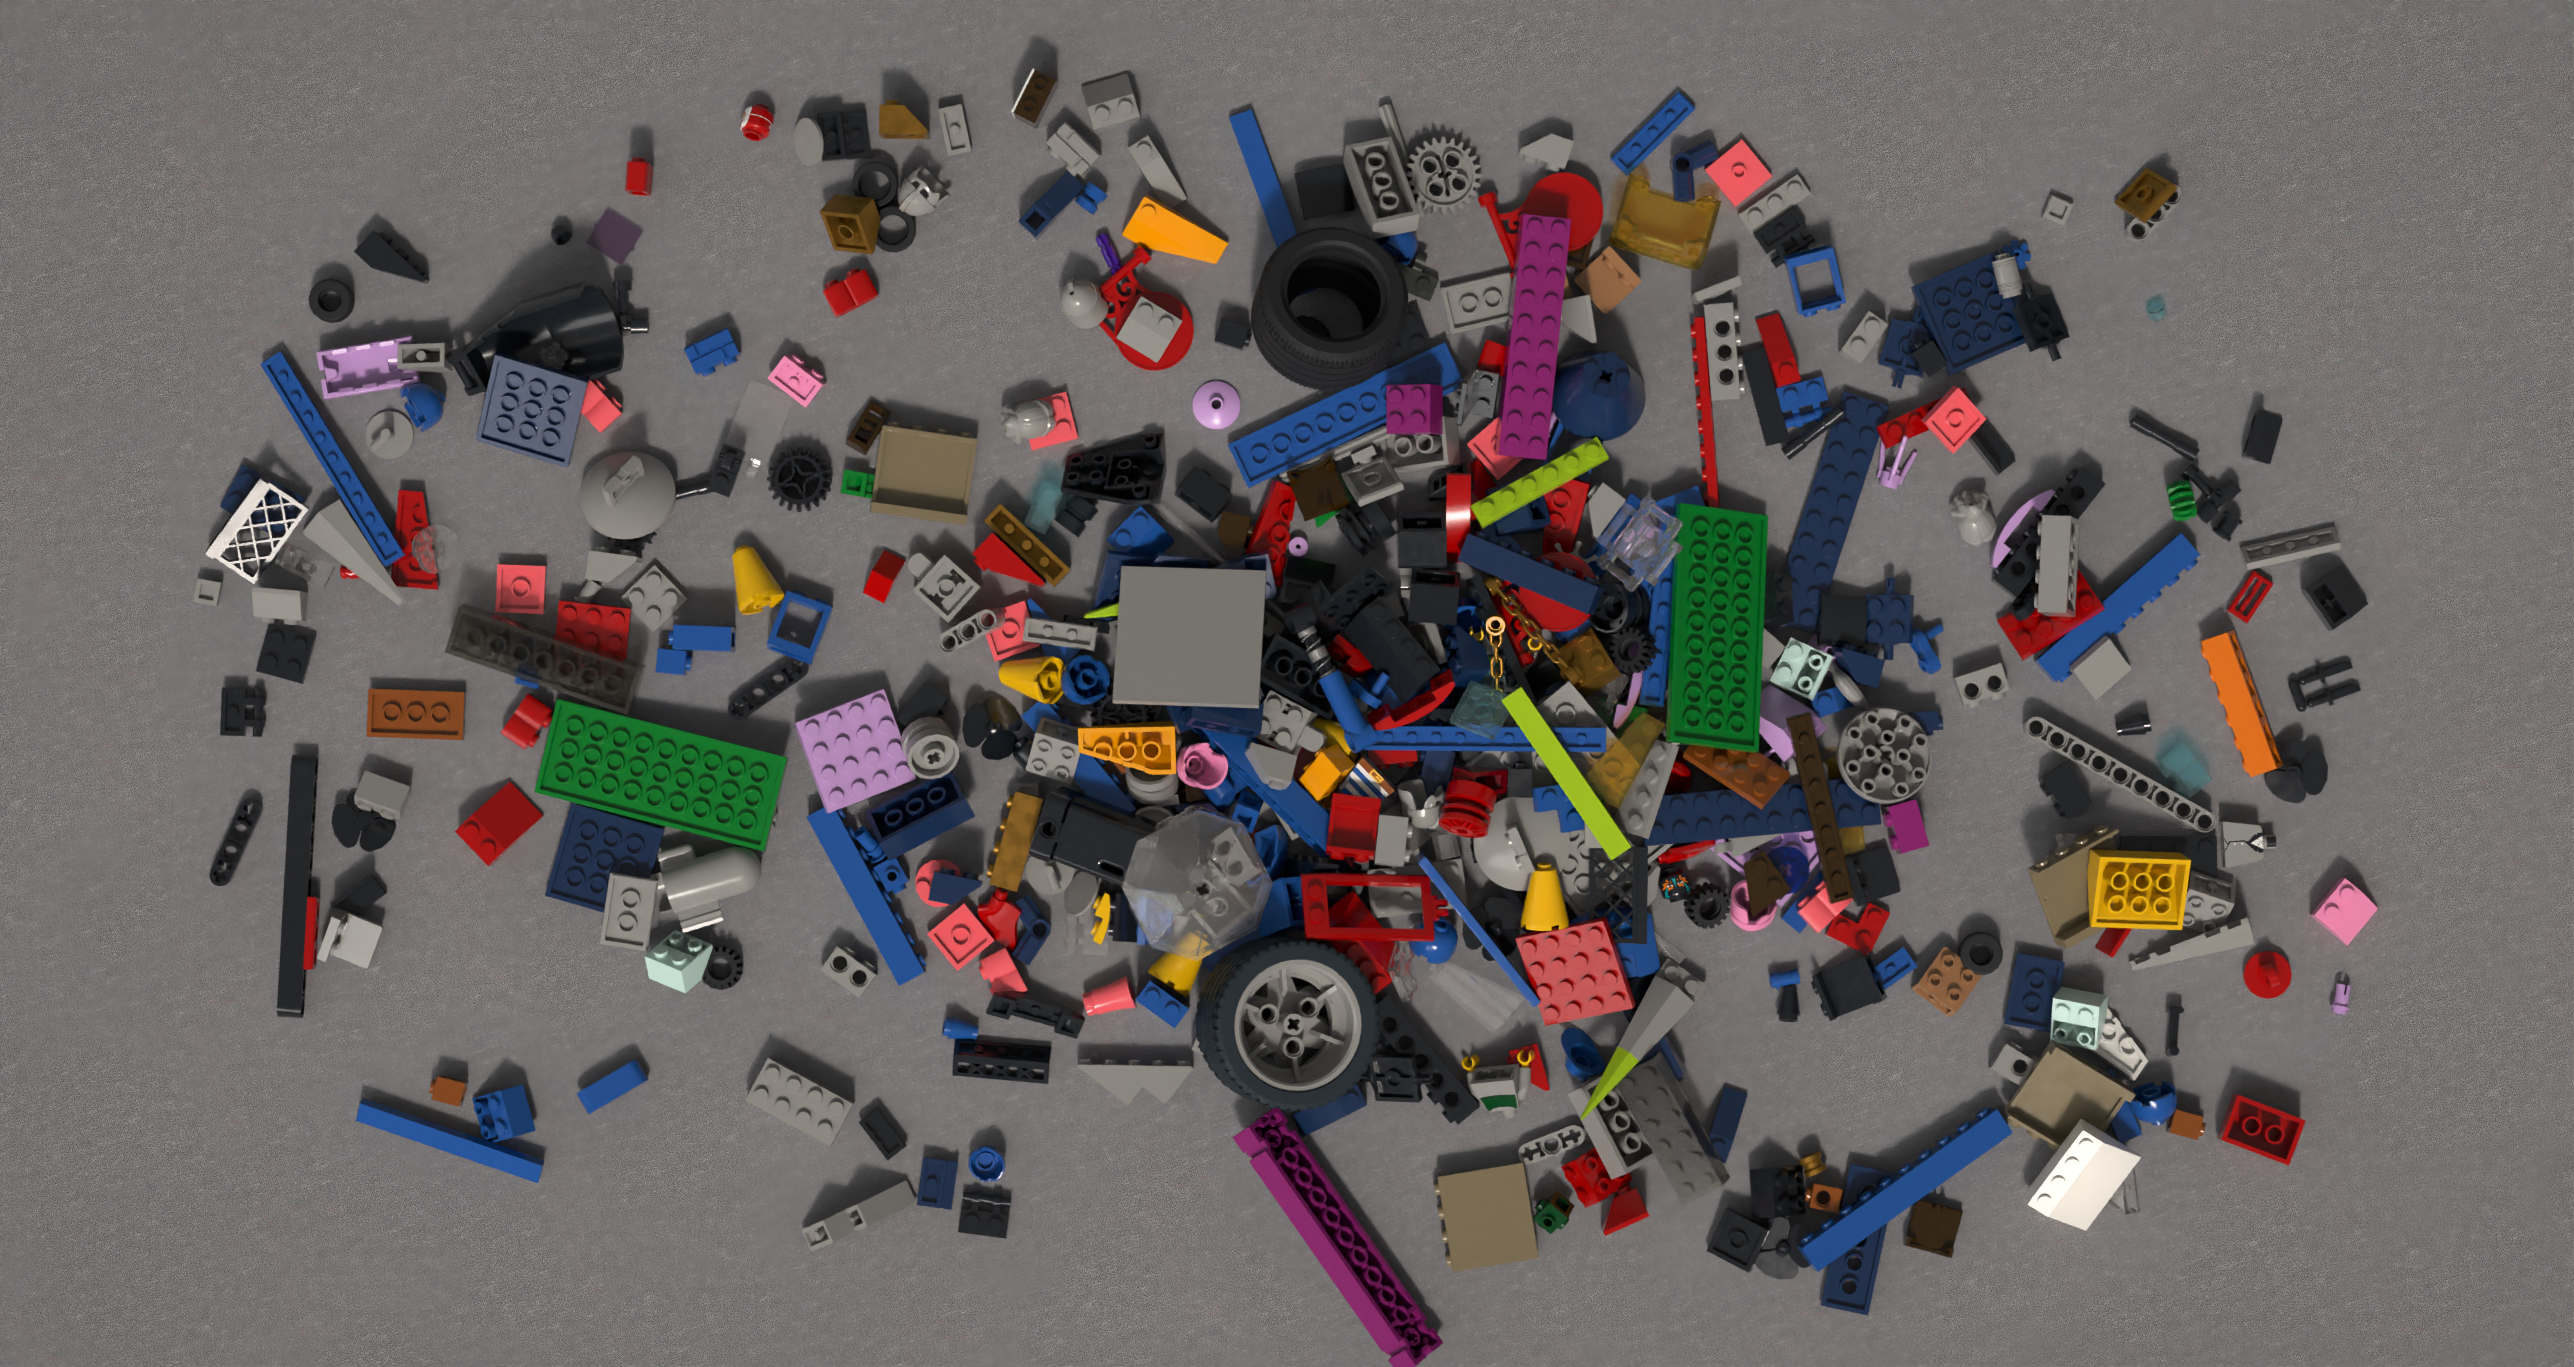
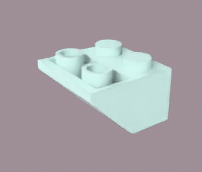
M1790 638L1770 681L1787 691L1813 701L1834 657Z
M674 930L645 955L649 979L686 994L701 981L713 949L712 944Z
M2061 987L2053 997L2050 1042L2054 1040L2061 1044L2097 1050L2107 1016L2108 995Z

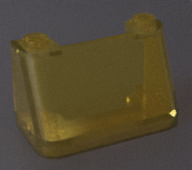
M1629 173L1610 235V243L1617 248L1690 270L1700 269L1709 248L1722 201L1716 200L1711 196H1703L1698 198L1695 204L1690 202H1674L1673 197L1650 191V183L1644 176Z

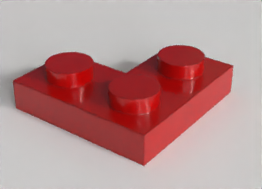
M1868 902L1858 923L1838 914L1831 921L1825 934L1863 954H1870L1890 913Z

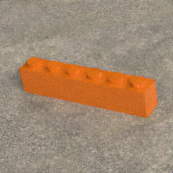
M2234 629L2201 641V653L2210 665L2209 674L2212 681L2216 682L2218 687L2217 696L2219 702L2226 709V721L2228 726L2232 727L2234 731V743L2236 748L2242 753V765L2245 772L2249 773L2250 777L2283 766Z

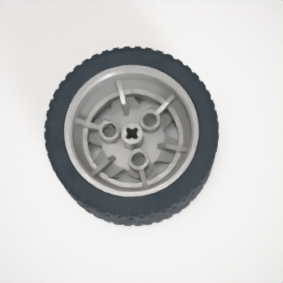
M1279 935L1268 936V938L1261 937L1257 940L1253 939L1248 941L1247 944L1243 943L1237 949L1230 951L1228 956L1225 955L1221 962L1215 965L1213 972H1210L1207 982L1205 981L1203 984V991L1199 995L1200 1000L1197 1002L1196 1009L1198 1010L1195 1016V1020H1197L1195 1026L1198 1032L1196 1036L1197 1041L1200 1042V1051L1203 1052V1058L1205 1062H1208V1067L1214 1072L1216 1078L1221 1080V1083L1229 1087L1231 1091L1244 1098L1290 1111L1307 1110V1108L1315 1109L1318 1106H1325L1328 1102L1337 1100V1097L1345 1095L1347 1090H1351L1355 1086L1354 1084L1360 1081L1362 1074H1365L1368 1069V1064H1371L1373 1060L1372 1056L1376 1052L1377 1047L1375 1046L1379 1040L1378 1032H1380L1378 1022L1380 1021L1379 1007L1375 1001V993L1372 992L1373 988L1367 982L1368 979L1365 974L1361 973L1362 970L1357 965H1354V962L1347 958L1345 954L1333 947L1291 936ZM1291 977L1300 978L1309 984L1297 991ZM1266 983V997L1253 995ZM1308 1001L1310 1003V1010L1304 1014L1302 1012V1004ZM1324 1003L1328 1014V1026L1316 1018ZM1268 1007L1270 1016L1268 1019L1263 1020L1261 1013L1263 1009ZM1244 1021L1254 1026L1246 1036L1244 1033ZM1293 1040L1295 1048L1292 1052L1288 1053L1286 1045L1289 1041ZM1304 1047L1318 1049L1311 1058L1301 1063ZM1273 1053L1276 1067L1266 1064L1259 1058Z

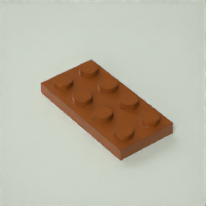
M368 689L366 737L464 740L466 692Z
M1690 745L1683 754V758L1761 810L1790 776L1789 771L1760 752L1751 753Z

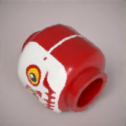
M763 104L749 106L744 111L740 129L747 139L761 141V139L769 136L774 116L769 111V108Z

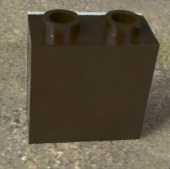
M1032 69L1011 111L1013 117L1037 129L1058 87L1057 81Z

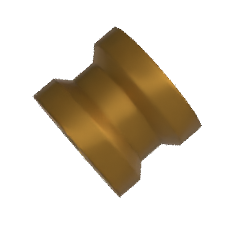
M1820 1151L1808 1154L1798 1160L1799 1164L1805 1169V1178L1828 1169L1827 1165L1821 1160L1822 1154Z

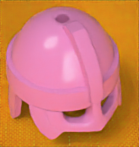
M1209 743L1188 745L1179 751L1176 762L1177 773L1180 779L1189 786L1213 789L1219 786L1227 775V758L1222 754L1214 753L1209 748Z
M1746 880L1738 882L1731 891L1730 917L1732 921L1742 930L1748 932L1763 929L1772 922L1778 908L1777 902H1773L1753 917Z

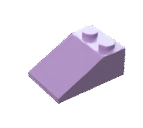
M1769 685L1761 690L1759 733L1782 761L1785 762L1794 756L1785 718L1810 712L1816 739L1827 727L1812 709Z

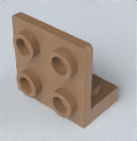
M1610 246L1585 271H1582L1574 279V283L1585 295H1590L1591 301L1604 315H1607L1642 282Z
M1944 947L1924 975L1914 983L1911 989L1946 1016L1951 1017L1957 1013L1982 975H1975L1972 970L1966 969L1962 965L1960 957L1947 947Z

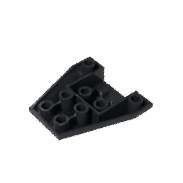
M1164 433L1138 435L1067 456L1060 488L1061 493L1125 505L1160 504L1167 471Z

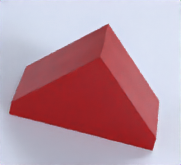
M884 550L871 571L863 593L885 604L906 561Z

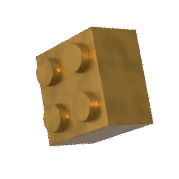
M1592 628L1559 648L1564 656L1563 660L1569 666L1574 664L1581 671L1580 681L1574 686L1584 698L1621 676V673L1616 665H1614L1613 660ZM1556 651L1551 653L1554 659H1556V656H1559ZM1558 663L1557 665L1560 668V670H1563V668Z

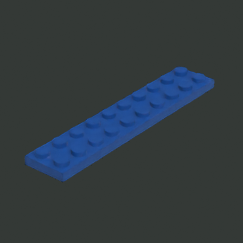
M1444 342L1374 375L1359 385L1351 386L1228 444V447L1247 487L1251 488L1298 464L1386 424L1387 385L1443 386L1444 397L1456 391L1460 380L1463 381Z

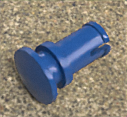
M865 826L855 831L853 836L865 848V853L869 856L871 863H877L886 856L878 840L873 837Z

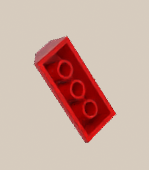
M1354 891L1328 909L1330 927L1382 928ZM1330 940L1339 952L1345 954L1347 958L1354 962V965H1357L1362 970L1361 973L1365 974L1368 979L1367 982L1371 984L1372 992L1375 994L1393 981L1404 956L1393 941Z

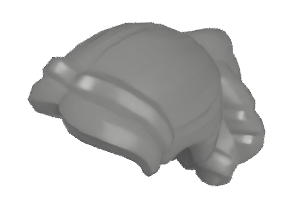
M1044 400L1024 402L1017 407L1015 405L1010 406L1009 404H1005L1002 407V422L1000 426L1004 430V434L1017 444L1022 443L1024 439L1044 437L1056 425L1055 418L1053 417V407Z
M1976 489L1963 491L1950 504L1952 509L1951 516L1956 517L1962 539L1973 546H1979L1983 542L1992 540L1997 527L1994 515L1987 506L1988 493L1985 491L1979 492Z

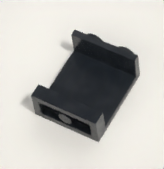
M1869 953L1812 976V988L1816 994H1819L1822 1001L1820 1004L1825 1017H1829L1830 1021L1872 1003H1879L1887 998Z

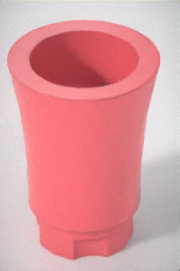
M1128 976L1082 994L1088 1016L1101 1015L1121 1009L1137 1008L1135 994Z

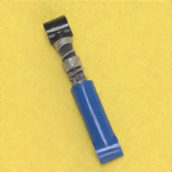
M1304 602L1285 612L1283 616L1288 629L1293 634L1298 633L1299 638H1302L1301 642L1305 643L1307 647L1306 652H1309L1310 660L1312 663H1315L1316 671H1319L1321 674L1318 681L1344 730V738L1353 753H1358L1377 743L1374 729L1365 720L1340 669L1337 670L1335 666H1332L1330 662L1331 657L1327 656L1328 651L1324 645H1321V638L1317 637L1315 633L1317 630L1314 625L1317 623V619L1311 606Z

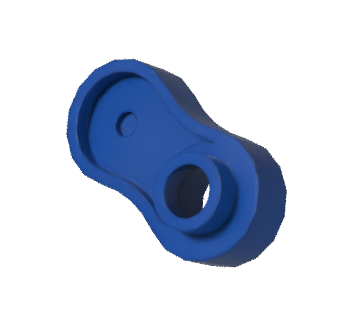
M1940 623L1924 632L1918 628L1913 630V643H1909V645L1919 659L1918 665L1924 673L1934 674L1941 669L1940 661L1928 640L1944 631Z
M1382 671L1371 689L1353 677L1348 687L1353 697L1360 698L1368 705L1378 709L1383 701L1378 694L1390 676Z

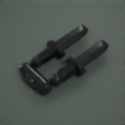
M2349 661L2339 662L2322 669L2320 665L2315 666L2317 672L2314 671L2310 674L2308 673V675L2300 676L2298 680L2290 679L2288 682L2291 697L2297 710L2300 712H2304L2307 706L2313 708L2327 703V701L2329 706L2334 705L2333 700L2361 691L2358 684H2349L2332 691L2325 688V694L2308 699L2306 704L2299 684L2306 685L2319 679L2321 683L2326 682V677L2353 668Z

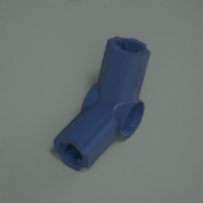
M1710 140L1685 152L1678 153L1671 161L1670 170L1672 172L1674 202L1694 201L1693 171L1719 159L1717 150ZM1680 159L1686 161L1688 169H1678L1676 161Z
M1029 894L1014 903L1023 910L1019 918L1027 928V931L1012 955L1030 966L1050 935L1051 926ZM1036 923L1046 925L1047 932L1044 936L1039 937L1034 933L1033 928Z

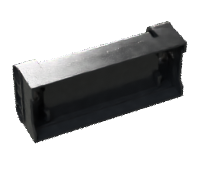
M1062 786L1051 791L1046 798L1029 855L1047 863L1056 861L1161 901L1164 903L1165 908L1186 915L1195 908L1198 891L1215 844ZM1052 823L1056 827L1055 833L1050 832ZM1181 873H1185L1188 876V884L1182 882L1180 878Z

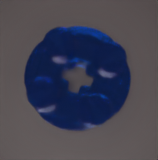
M1782 846L1771 850L1767 854L1779 872H1781L1780 865L1786 866L1789 864L1791 866L1790 872L1792 874L1790 876H1783L1792 889L1786 894L1795 893L1805 886L1809 879L1810 869L1806 856L1800 850Z

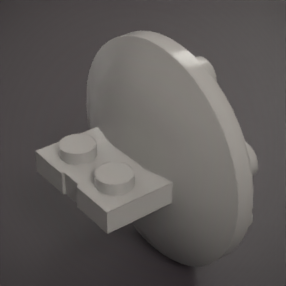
M621 452L602 459L590 469L581 484L579 500L585 519L596 531L611 538L634 539L652 533L668 519L675 505L676 487L670 471L657 458L641 452Z
M1880 707L1860 713L1846 725L1837 745V762L1842 777L1856 794L1875 803L1890 804L1907 799L1923 786L1930 773L1932 751L1925 731L1915 719L1900 710Z
M1533 796L1532 798L1505 797L1496 801L1494 811L1489 814L1491 822L1488 825L1487 836L1474 838L1473 842L1476 860L1486 876L1504 888L1527 891L1531 872L1535 871L1537 863H1551V867H1555L1559 874L1569 856L1570 834L1569 832L1561 833L1557 810L1534 812Z

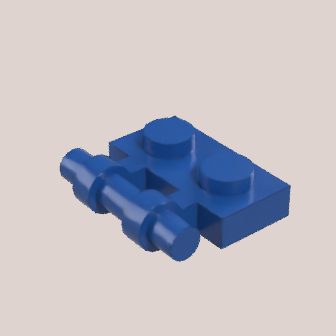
M1823 377L1776 389L1782 412L1791 410L1792 417L1784 419L1786 428L1793 426L1799 428L1808 422H1818L1831 410V407L1821 409L1819 403L1828 400ZM1812 405V412L1800 415L1799 408Z

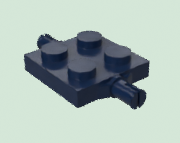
M1915 308L1912 321L1904 322L1894 318L1891 320L1878 365L1890 368L1896 372L1892 387L1897 385V388L1901 389L1905 375L1923 378L1908 355L1914 351L1912 346L1923 339L1925 342L1933 340L1929 330L1921 324L1923 316L1921 311L1919 313V308Z
M1885 578V592L1866 594L1867 627L1865 642L1884 645L1883 660H1894V646L1901 643H1913L1914 595L1896 593V578Z

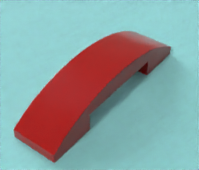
M1447 473V562L1463 563L1458 561L1467 534L1470 533L1471 473Z
M1449 669L1430 680V690L1392 710L1387 703L1367 714L1368 723L1374 730H1387L1409 724L1430 713L1447 698L1454 688L1455 680L1452 670Z

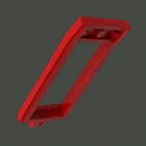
M1301 874L1300 876L1306 941L1375 940L1434 942L1433 921L1440 920L1439 916L1449 915L1448 909H1439V907L1448 906V900H1438L1437 895H1431L1430 877L1428 875ZM1326 885L1420 887L1424 929L1330 927Z

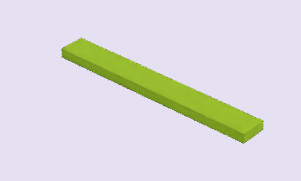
M1521 686L1501 700L1611 861L1631 848L1630 842L1523 687Z

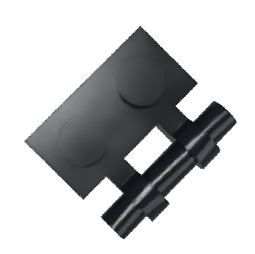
M1794 207L1753 234L1766 255L1773 250L1778 254V256L1771 260L1775 268L1783 263L1785 265L1783 256L1808 250V246L1816 242L1811 234L1804 238L1800 235L1799 232L1807 226ZM1793 238L1796 244L1784 250L1781 244Z
M222 687L220 736H246V727H253V737H262V727H265L263 706H266V698H263L264 689L254 688V698H247V688ZM247 705H254L253 720L246 719Z
M975 1190L973 1193L963 1192L962 1201L972 1202L971 1209L961 1208L958 1232L1006 1239L1009 1214L1000 1213L1001 1206L1010 1207L1011 1198L1002 1197V1194L995 1193V1196L981 1194V1191ZM979 1203L993 1205V1212L979 1210Z

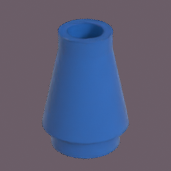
M952 1015L951 1017H945L942 1035L947 1036V1039H976L979 1025L969 1023Z

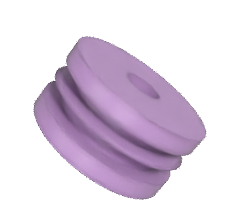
M1295 537L1290 541L1289 551L1292 555L1300 557L1307 552L1308 544L1305 539Z

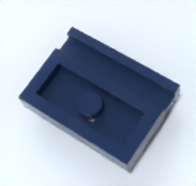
M923 1157L917 1205L952 1210L958 1161Z

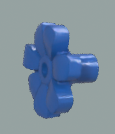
M2012 240L2010 247L2004 245L2001 248L2004 254L2009 253L2010 257L2015 256L2019 270L2026 267L2024 261L2028 262L2031 259V254L2025 253L2028 250V246L2025 243L2019 246L2017 240Z

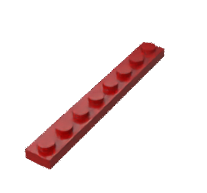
M1704 317L1694 318V324H1690L1691 338H1696V347L1692 348L1693 362H1698V371L1694 372L1695 386L1700 387V395L1696 396L1697 410L1702 412V419H1698L1699 434H1703L1704 443H1700L1701 458H1705L1706 467H1702L1703 482L1707 481L1708 491H1704L1705 506L1709 505V507L1720 508L1706 324Z

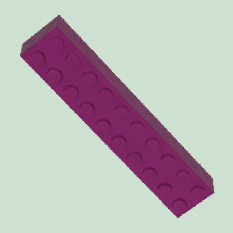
M1529 214L1519 216L1495 455L1546 460L1571 219Z

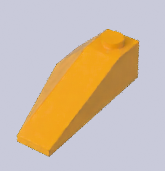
M1147 193L1122 233L1124 237L1143 248L1215 264L1228 245V242Z
M1172 721L1078 728L1079 753L1119 763L1122 766L1132 767L1152 775L1176 774L1177 740L1176 730Z

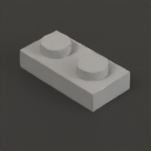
M962 104L938 109L948 157L972 152Z

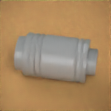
M2009 253L1995 256L1996 261L1992 262L1999 294H2002L2003 299L2021 295L2023 286L2015 256L2010 257Z

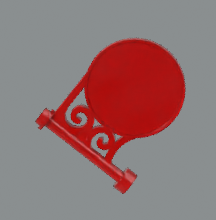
M1555 173L1541 179L1531 189L1525 202L1510 213L1499 214L1495 205L1499 201L1495 191L1484 194L1477 199L1480 207H1486L1513 273L1518 233H1507L1502 221L1509 220V228L1516 230L1517 225H1514V222L1519 221L1518 215L1522 212L1529 215L1571 219L1568 252L1580 249L1591 242L1597 235L1603 221V204L1598 191L1588 180L1573 173Z
M1139 245L1132 251L1135 255L1099 286L1101 297L1115 305V311L1106 315L1107 319L1117 317L1115 334L1104 321L1098 325L1118 346L1121 354L1131 364L1144 370L1159 371L1174 366L1184 358L1192 344L1194 328L1190 313L1177 298L1167 293L1148 290L1135 279L1132 270L1141 262L1146 265L1152 260L1148 253ZM1127 275L1130 282H1125L1121 286V290L1126 292V287H1129L1131 294L1124 297L1119 294L1116 285ZM1136 289L1141 291L1142 294L1135 296ZM1141 296L1182 320L1180 327L1158 363L1117 339L1118 334ZM1118 300L1122 302H1128L1121 309V305Z
M1552 552L1537 558L1539 561L1542 558L1555 562L1554 567L1563 570V567L1577 571L1576 576L1584 579L1585 576L1596 579L1589 565L1573 554ZM1505 580L1501 582L1502 587L1500 589L1503 591L1512 583ZM1521 586L1519 592L1510 589L1504 593L1509 596L1513 594L1516 602L1520 606L1522 605L1523 610H1521V613L1527 619L1533 620L1541 630L1569 631L1582 625L1591 616V614L1583 613ZM1496 594L1491 597V600L1498 615H1501L1505 620L1506 634L1521 668H1524L1535 661L1531 652L1525 653L1520 644L1521 640L1528 634L1521 626V621L1516 620L1514 623L1515 628L1522 631L1517 636L1515 635L1510 624L1516 616L1509 614L1502 606L1501 598ZM1514 604L1508 606L1512 611L1514 608H1517ZM1534 626L1527 627L1531 633L1537 631Z

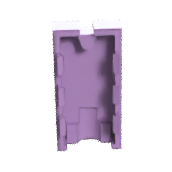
M406 336L316 351L319 371H325L326 379L321 380L324 399L331 400L403 388L410 384L421 382L420 372L397 368L398 344H415L414 337Z

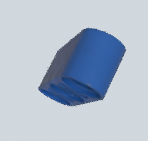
M635 1059L577 1093V1096L589 1115L649 1079L639 1061Z

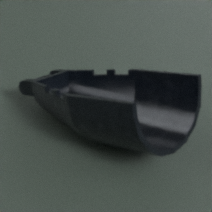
M583 281L518 303L465 346L453 349L445 355L448 363L453 365L465 385L464 390L466 394L472 396L487 392L494 356L497 351L592 380L621 371L624 359V344L619 321L610 300L594 282ZM462 360L466 362L476 381L472 380Z

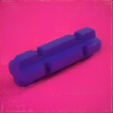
M1103 233L1096 237V242L1102 248V255L1108 267H1111L1113 275L1123 265H1120L1121 261L1113 245L1109 243L1111 240L1108 234Z

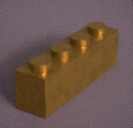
M1001 504L984 520L1053 587H1056L1071 571Z
M1017 790L1014 795L1010 794L1006 808L1010 809L1008 818L1003 817L1000 831L1004 832L1001 841H996L993 852L994 855H997L995 865L990 863L987 878H991L989 884L1016 892L1019 890L1044 798Z

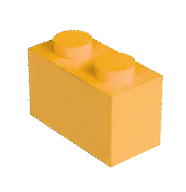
M1337 744L1329 748L1326 746L1322 747L1315 754V761L1313 760L1303 769L1305 773L1299 779L1317 801L1332 794L1355 766Z

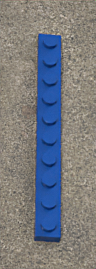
M280 351L261 363L260 365L383 567L386 568L406 555L283 352Z
M1403 725L1387 730H1374L1377 736V743L1364 749L1536 752L1519 726ZM1550 726L1567 752H1606V727Z

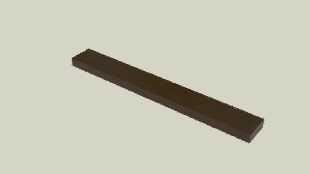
M1805 712L1787 717L1785 719L1829 903L1833 904L1854 898L1811 713Z

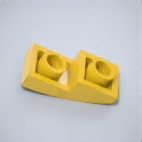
M1105 893L1103 897L1098 895L1093 906L1096 909L1094 915L1103 919L1101 923L1098 921L1095 923L1091 932L1094 935L1092 941L1100 945L1103 943L1110 921L1111 899L1108 893Z

